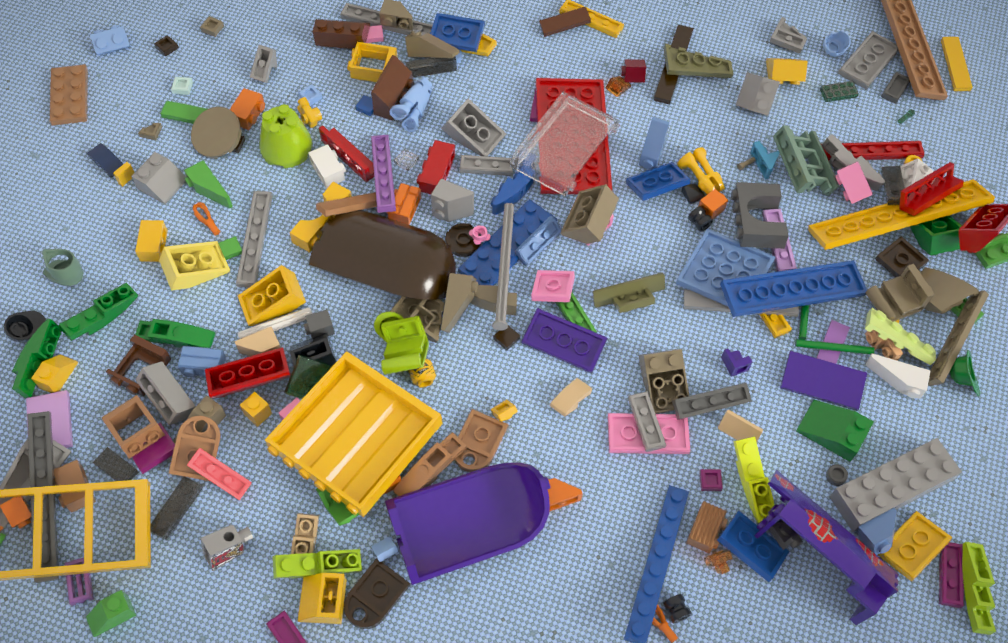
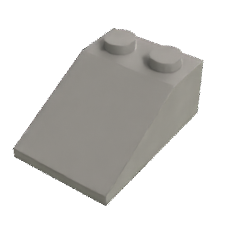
M469 98L441 128L454 141L480 156H488L506 135Z

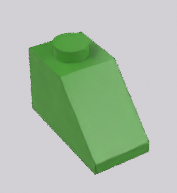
M120 590L100 600L86 616L93 637H96L135 617L136 613L129 596Z

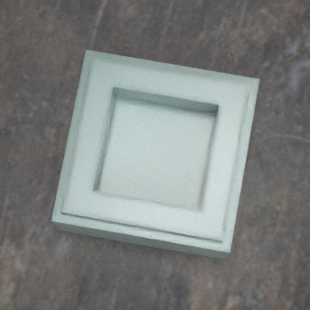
M175 77L171 88L172 94L189 95L193 84L192 78Z

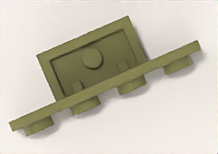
M661 272L594 290V306L597 308L613 303L618 312L622 313L655 304V297L652 293L665 289V275Z

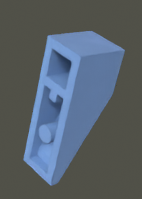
M652 117L639 166L646 169H653L658 166L663 154L670 122Z

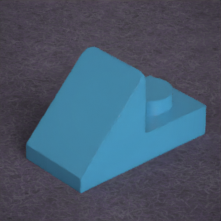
M756 141L753 143L750 154L752 157H755V163L766 180L769 179L775 166L779 151L768 154L766 147L762 145L761 141Z

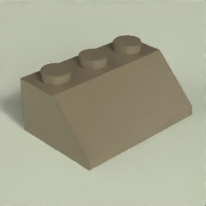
M606 184L579 191L560 234L585 244L601 241L619 198Z

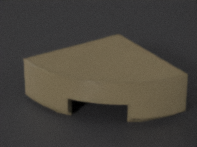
M152 123V125L146 128L143 127L138 134L142 138L157 140L162 124Z

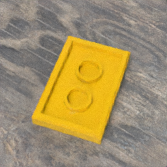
M916 511L894 533L893 544L890 550L884 554L880 553L878 556L912 582L951 541L952 536Z

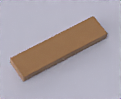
M376 192L316 203V210L326 217L377 207Z

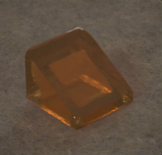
M621 76L610 78L606 89L616 97H619L631 88L632 85L629 82H624Z

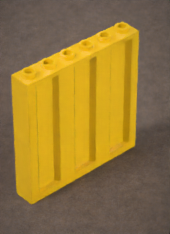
M346 351L269 434L265 442L268 446L267 450L274 457L280 456L285 465L291 469L295 467L304 479L308 480L310 478L313 480L314 485L319 490L328 491L334 501L337 503L343 502L352 514L356 515L358 513L364 517L443 422L440 413Z

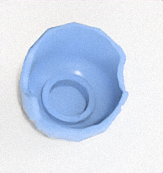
M844 31L831 32L825 37L823 48L826 54L838 57L848 50L851 39Z

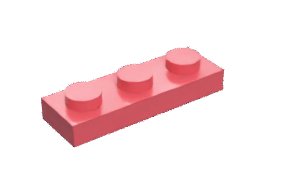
M201 448L197 450L187 466L238 500L241 499L252 483Z

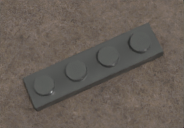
M747 382L672 400L677 420L752 402Z

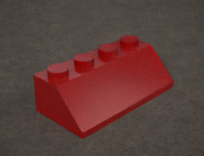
M1008 204L980 206L959 229L960 251L976 253L993 240L1008 223Z
M283 347L205 369L208 394L212 399L225 397L292 377Z

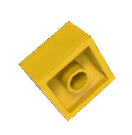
M766 58L768 78L779 81L780 84H783V81H790V84L800 85V81L806 82L808 61Z

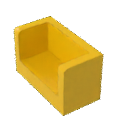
M141 220L135 250L141 262H159L166 244L168 232L163 220Z

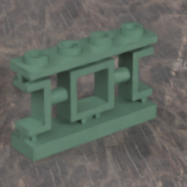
M783 125L773 135L796 193H803L805 190L810 192L815 186H820L822 193L825 196H829L839 187L815 131H811L809 134L805 131L798 137L794 135L789 126Z

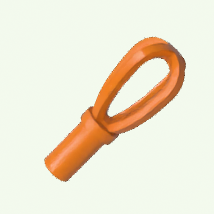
M202 202L194 204L192 209L197 219L208 226L215 236L218 235L220 230L211 218L206 205ZM198 207L206 213L207 220L197 211Z
M657 604L655 613L661 623L653 618L652 624L659 627L658 629L673 643L678 637L669 627L661 608Z

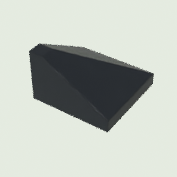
M690 183L682 187L681 192L689 204L700 201L705 197L697 183Z

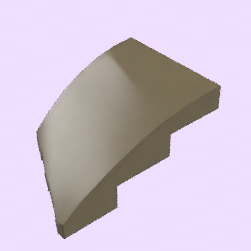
M927 267L921 271L922 277L931 286L934 296L925 307L926 311L944 314L951 310V308L962 304L963 299L968 296L979 294L977 288L951 274Z
M402 296L390 312H396L402 315L404 319L419 316L428 340L435 343L439 340L444 303L439 299L424 300Z

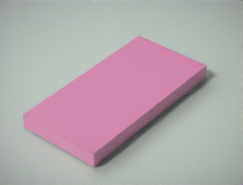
M608 413L609 453L690 454L688 417L677 420L676 414H656L666 447L646 452L633 414Z

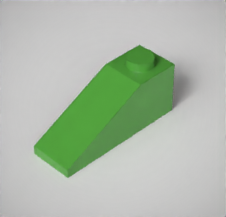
M204 160L184 170L186 174L184 179L189 188L193 187L196 193L227 208L233 207L229 195Z

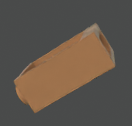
M138 395L101 417L129 459L165 436ZM144 414L150 424L123 441L117 431Z

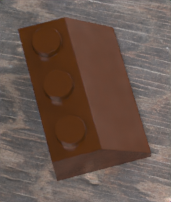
M316 19L312 31L315 45L353 49L356 47L357 42L366 43L370 23Z
M392 55L371 92L374 115L389 120H394L390 115L392 106L400 104L402 97L414 85L412 72L395 55Z

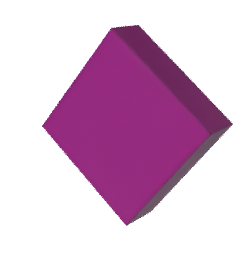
M700 469L701 491H722L721 469Z

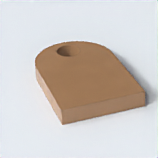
M472 409L458 436L467 445V449L455 459L458 467L467 472L488 467L508 429V424ZM468 456L473 457L475 462L467 465L463 462L464 458Z
M194 416L187 419L181 425L174 447L169 474L210 481L187 466V464L199 448L216 458L221 434L215 421L206 416ZM204 420L207 422L208 428L205 432H198L195 426L198 421Z

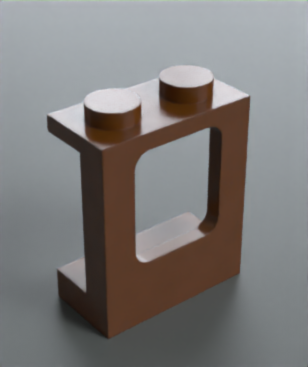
M134 334L130 339L133 345L114 371L107 369L106 373L110 377L109 381L115 386L120 387L122 385L126 387L125 389L133 395L139 394L144 397L146 394L140 385L124 377L125 373L136 360H140L148 365L163 362L167 366L171 361V357L167 350Z

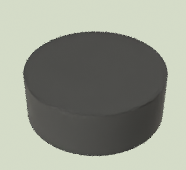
M834 464L827 470L826 478L830 484L840 486L848 479V472L842 465Z

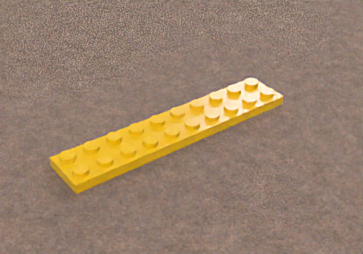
M972 179L965 181L962 188L915 216L900 210V200L808 225V231L825 250L833 249L834 247L994 203L995 196Z

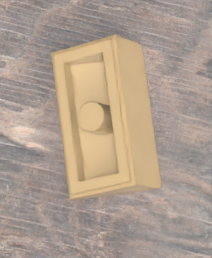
M730 410L726 411L718 426L720 431L736 440L755 437L757 442L763 432L762 428Z

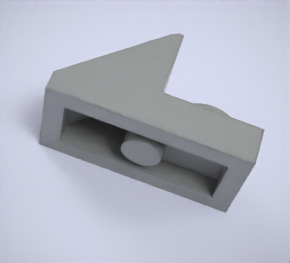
M259 44L250 78L267 83L272 67L277 68L276 50Z

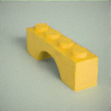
M332 182L323 193L324 202L352 197L350 190L335 182ZM322 214L314 220H300L290 231L292 243L310 253L315 241L319 242L323 234L321 229L335 215L326 217Z

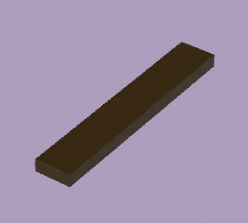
M678 24L671 47L676 49L681 47L687 51L694 28ZM666 62L654 101L670 105L679 75L667 74Z

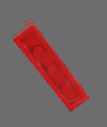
M323 125L319 127L321 141L325 145L328 144L331 150H335L337 156L366 183L374 178L372 161L335 128L328 130Z
M947 163L901 190L899 209L915 216L962 188L964 180L953 176L954 163Z

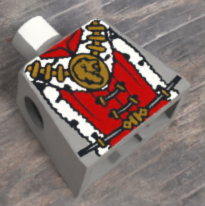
M229 525L202 537L203 555L212 571L243 554V543L252 539L253 535L248 527L237 532L234 525Z

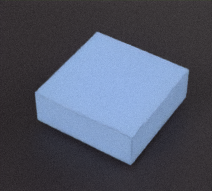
M312 84L298 92L300 98L306 97L310 106L322 99V94Z
M390 536L371 546L379 562L399 552Z

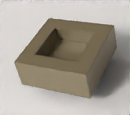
M209 16L200 26L201 32L216 37L224 27V23Z

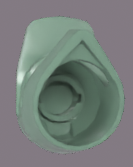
M45 249L42 251L46 267L43 270V274L51 282L63 286H73L82 280L83 269L71 251L66 249ZM57 255H66L69 258L68 260H54L49 264L50 260Z

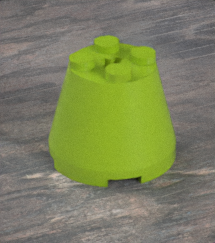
M286 104L265 111L262 114L259 149L263 159L270 165L274 164L284 168L295 167L306 161L309 155L308 152L313 148V142L309 131L296 112Z

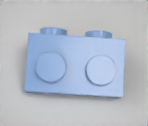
M120 25L112 26L110 30L106 31L96 30L93 32L94 34L90 35L97 56L130 47L126 31Z

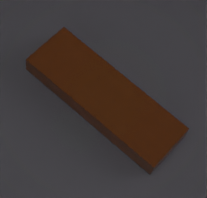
M586 6L539 20L544 37L591 23Z

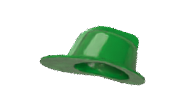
M967 350L966 355L956 358L950 370V375L959 385L973 386L977 396H980L970 350Z

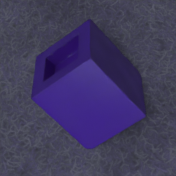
M727 348L724 349L721 356L731 377L749 371L753 363L750 356L743 358L739 350L730 352Z

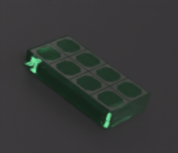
M853 81L823 85L820 88L825 102L857 98L859 95Z

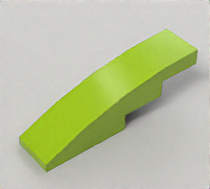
M964 542L962 557L963 584L972 631L974 633L991 635L996 632L990 613L992 609L996 608L989 588L995 584L983 545Z

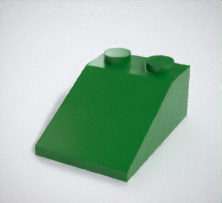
M944 216L918 225L909 226L920 247L929 255H938L939 253L953 252L960 249L959 229L962 225L951 216Z
M813 400L796 432L851 462L862 446L874 421L856 411Z

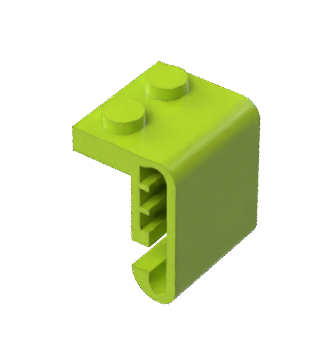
M414 316L382 323L381 329L387 341L384 352L385 359L381 361L384 375L423 368L429 348V341L420 317Z

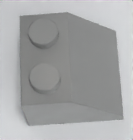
M747 72L736 106L768 116L780 82Z
M154 152L131 176L138 190L165 205L186 183L184 179L186 176L168 158L157 152Z
M440 179L431 194L432 216L447 222L472 216L474 214V192Z

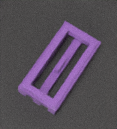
M84 558L69 561L64 564L65 566L80 565L81 563L84 564ZM90 573L84 574L86 595H84L82 574H76L79 596L76 598L73 575H66L69 604L71 606L76 605V603H84L86 600H94Z

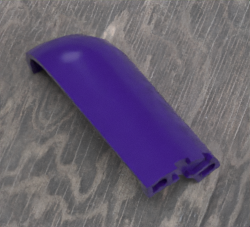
M520 462L501 463L386 500V508L395 535L400 536L396 540L411 584L414 585L509 552L532 541L544 528L550 513L548 494L550 484L548 478L543 477L539 470L529 464Z

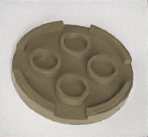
M212 107L202 112L195 120L191 130V141L194 148L203 156L211 159H217L228 152L231 153L238 145L242 134L237 115L225 107Z

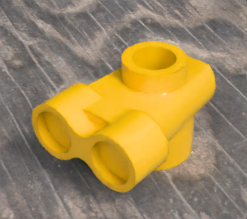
M306 97L298 100L299 106L297 110L301 115L302 122L308 124L310 128L315 127L317 122L322 120L320 110L317 107L311 109Z

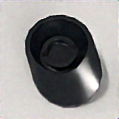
M37 311L14 313L5 320L3 325L4 333L13 341L23 342L32 337L36 330L46 321V318Z

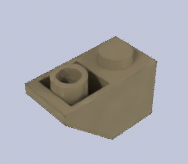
M384 0L379 13L380 24L413 30V17L400 1Z

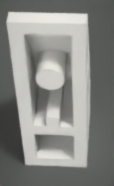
M871 354L866 361L865 366L898 392L910 398L921 399L926 393L930 370L876 354Z

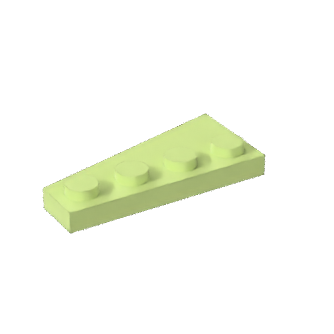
M873 308L868 311L865 330L869 332L872 330L879 333L878 337L883 340L891 339L896 347L900 349L907 348L912 356L929 365L936 360V351L930 344L921 342L914 333L905 331L898 322L889 320L882 311H876Z

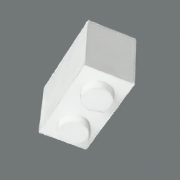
M328 144L308 152L311 165L325 188H328L332 182L340 183L345 180L344 173L346 169L342 162H338L335 150H331Z

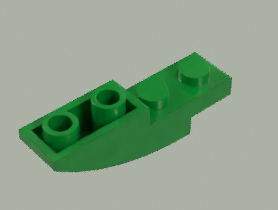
M126 282L93 300V306L60 323L59 327L71 341L85 333L90 336L123 313L135 301L138 294Z
M47 319L36 330L23 348L12 370L17 375L12 390L24 398L32 397L36 384L31 378L43 361L53 357L62 330L53 320Z
M153 319L152 321L140 320L135 335L149 342L172 344L177 348H182L183 346L211 348L215 332L189 324Z

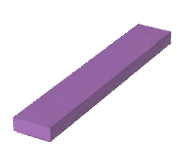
M389 135L371 136L377 212L396 211Z

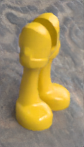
M703 147L695 149L693 153L688 152L677 162V166L680 169L690 168L698 180V187L706 194H709L714 189L719 192L725 190L721 175L718 172H714L706 159L707 151ZM698 162L700 163V165H701L702 168L704 169L706 175L703 173V171H702V170L700 169V167L698 166V164H697Z

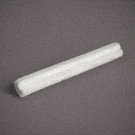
M309 307L239 331L238 337L239 339L270 326L273 331L305 321V316L312 314V311Z

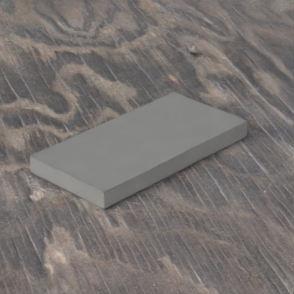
M872 31L839 69L838 74L867 90L898 53V46Z

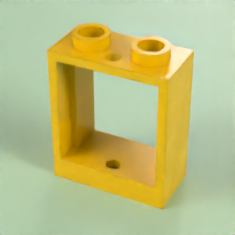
M357 42L356 47L352 49V59L348 61L347 65L350 77L352 79L377 82L383 70L360 67L361 58L385 60V68L392 55L397 57V48Z

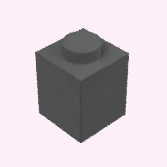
M328 309L305 316L307 323L303 325L307 335L311 334V337L314 338L324 333H328V336L335 334Z

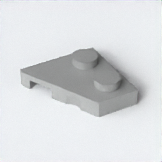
M781 17L770 38V43L800 54L807 38L802 33H799L798 29L794 26L790 27L785 23L786 19Z

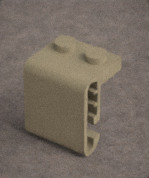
M914 264L908 265L901 276L883 282L881 288H877L875 285L865 292L876 310L882 311L892 322L922 311L934 296L931 286L927 284L922 277V273Z

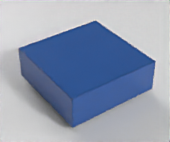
M363 95L355 106L356 111L371 116L374 113L372 98Z

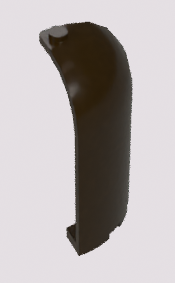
M363 210L337 214L332 220H328L321 229L323 234L319 242L315 241L309 260V265L393 294L424 300L446 298L449 274H456V263L452 251L441 237L430 231Z

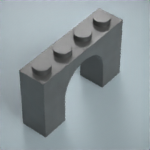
M736 182L735 189L731 191V200H734L733 213H736L734 223L735 226H738L736 238L740 241V247L785 249L789 236L786 222H765L756 219L749 213L753 209H778L782 197L780 184Z

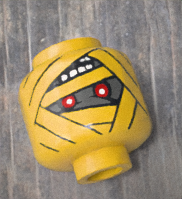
M425 359L423 368L408 370L412 383L420 388L430 386L436 377L433 364L429 359Z

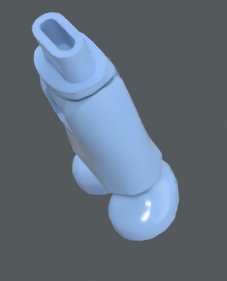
M425 77L418 80L400 100V104L394 105L390 109V115L394 119H404L402 127L408 132H414L418 128V119L422 118L430 98L432 84Z

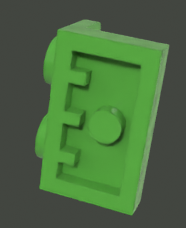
M1008 233L998 234L983 249L975 253L985 269L1008 262Z

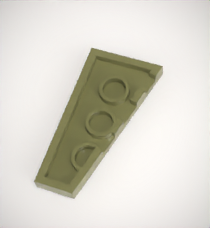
M666 43L663 47L667 74L717 78H732L733 76L730 60L711 55L706 57L696 51L695 53L687 52L685 48H672L670 44Z

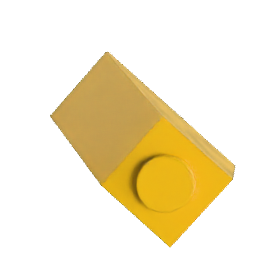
M61 354L43 361L31 379L39 389L49 393L59 392L78 362Z

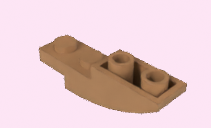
M452 432L440 444L437 442L419 459L395 487L393 492L397 496H401L430 486L438 479L437 475L467 449V445Z

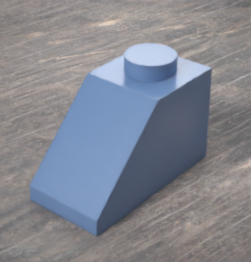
M892 508L858 526V538L876 555L884 554L892 547L897 510Z

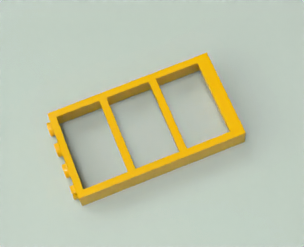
M148 479L0 490V498L34 495L32 569L0 571V581L151 568L150 482ZM135 488V560L93 563V491ZM85 492L84 564L41 568L43 495Z

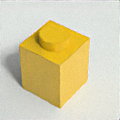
M253 392L240 404L243 414L257 427L272 414L269 404L256 392Z

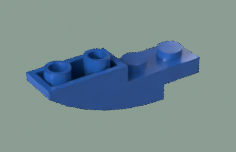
M529 154L526 160L523 159L519 173L516 172L513 179L508 177L505 183H501L498 195L494 196L491 201L492 214L497 215L503 212L505 203L516 204L529 191L535 179V171H533L536 163L535 155Z

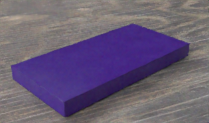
M537 308L521 343L592 374L608 338Z
M790 351L780 389L858 411L867 372Z

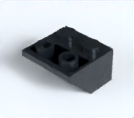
M328 333L290 346L289 352L292 362L301 379L329 369L337 362Z

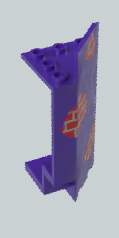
M776 470L770 478L768 485L781 495L780 500L782 502L779 505L775 504L770 509L769 515L757 525L759 531L754 536L758 539L778 520L782 519L852 580L846 591L861 604L849 620L858 625L877 614L886 599L898 592L896 587L898 586L897 577L899 574Z

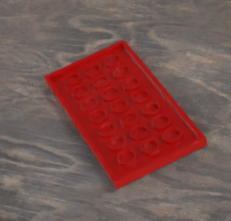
M536 78L540 194L578 195L579 191L605 184L612 190L603 79Z

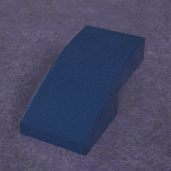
M102 143L87 152L92 161L98 167H101L110 178L114 176L113 172L123 165Z

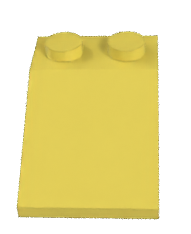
M218 241L166 246L163 248L159 259L171 291L191 288L230 272Z

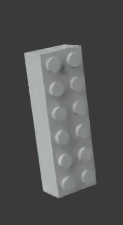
M935 438L836 488L829 497L852 532L858 530V526L890 509L895 508L897 510L952 482L962 471L939 439Z

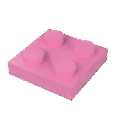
M537 270L531 294L532 301L570 302L575 272Z

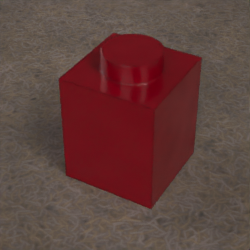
M624 59V66H621V76L624 77V82L645 83V60Z

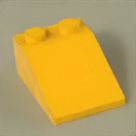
M283 265L238 295L244 316L250 327L288 314L306 302L295 273Z

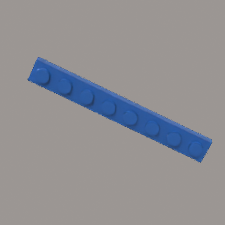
M671 485L668 487L623 640L632 643H647L689 494L687 490Z

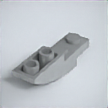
M833 134L828 136L822 144V147L832 156L829 163L836 170L858 161L871 190H879L886 182L881 174L877 173L862 156L855 159L853 154Z

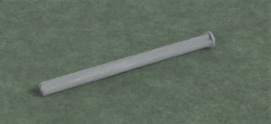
M505 203L496 316L495 321L492 323V327L499 331L508 328L506 310L514 215L513 203Z

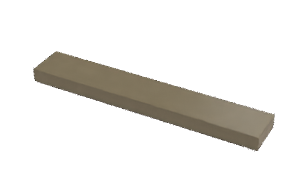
M985 290L979 291V294L976 296L972 294L968 297L930 370L929 386L944 383L989 296Z

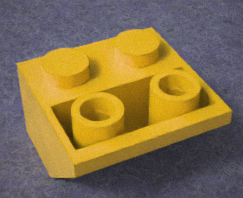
M319 573L304 577L297 621L342 624L347 583L345 575L339 573Z

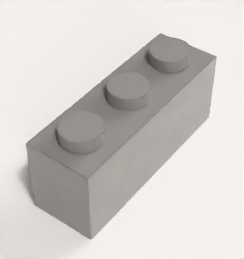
M163 362L143 367L135 379L168 425L186 420L196 407Z

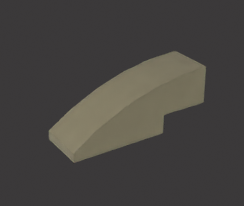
M478 285V290L474 293V298L470 303L496 313L498 286ZM508 293L506 315H516L517 293Z

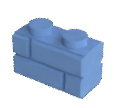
M183 346L178 368L186 377L200 375L206 378L205 369L225 364L226 356L223 349Z

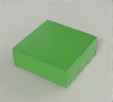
M236 236L218 243L226 260L242 254V249Z

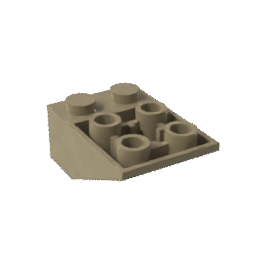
M682 349L638 355L644 386L650 397L654 412L673 411L672 400L689 396Z

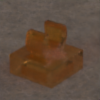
M721 550L704 557L706 565L715 566L718 574L730 571L726 561L733 559L730 550Z

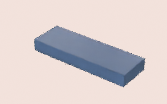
M549 216L515 250L523 265L528 266L560 234L562 229L554 216Z

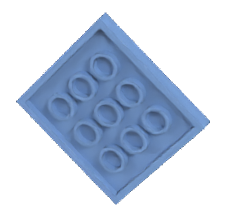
M707 229L677 278L676 284L728 306L720 286L721 281L766 274L774 263L775 256L753 247H740L739 241Z

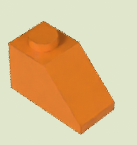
M556 478L548 479L550 489H548L550 511L581 501L583 495L581 489Z

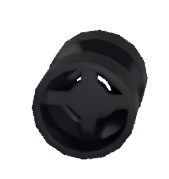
M702 206L695 208L688 216V219L696 224V228L700 232L709 228L713 223V219L710 215L705 214L706 211Z
M683 594L675 595L663 602L665 609L669 610L671 614L670 619L673 624L681 622L692 615L690 608L686 607L684 603L685 598Z

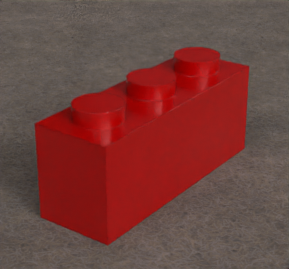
M435 140L433 146L429 147L428 159L424 160L422 174L419 173L417 177V184H419L421 192L432 194L440 179H447L455 158V144Z

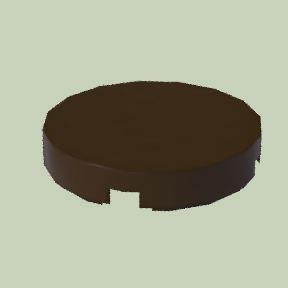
M460 223L452 226L447 231L445 243L450 247L453 255L468 257L481 246V244H474V239L469 235V231L474 228L473 225Z

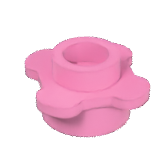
M479 225L469 231V235L474 239V244L476 245L481 244L483 241H489L491 238L490 234H487L485 226Z

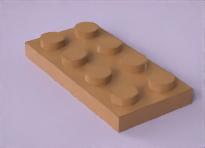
M86 64L51 68L50 123L52 126L87 121L88 69Z

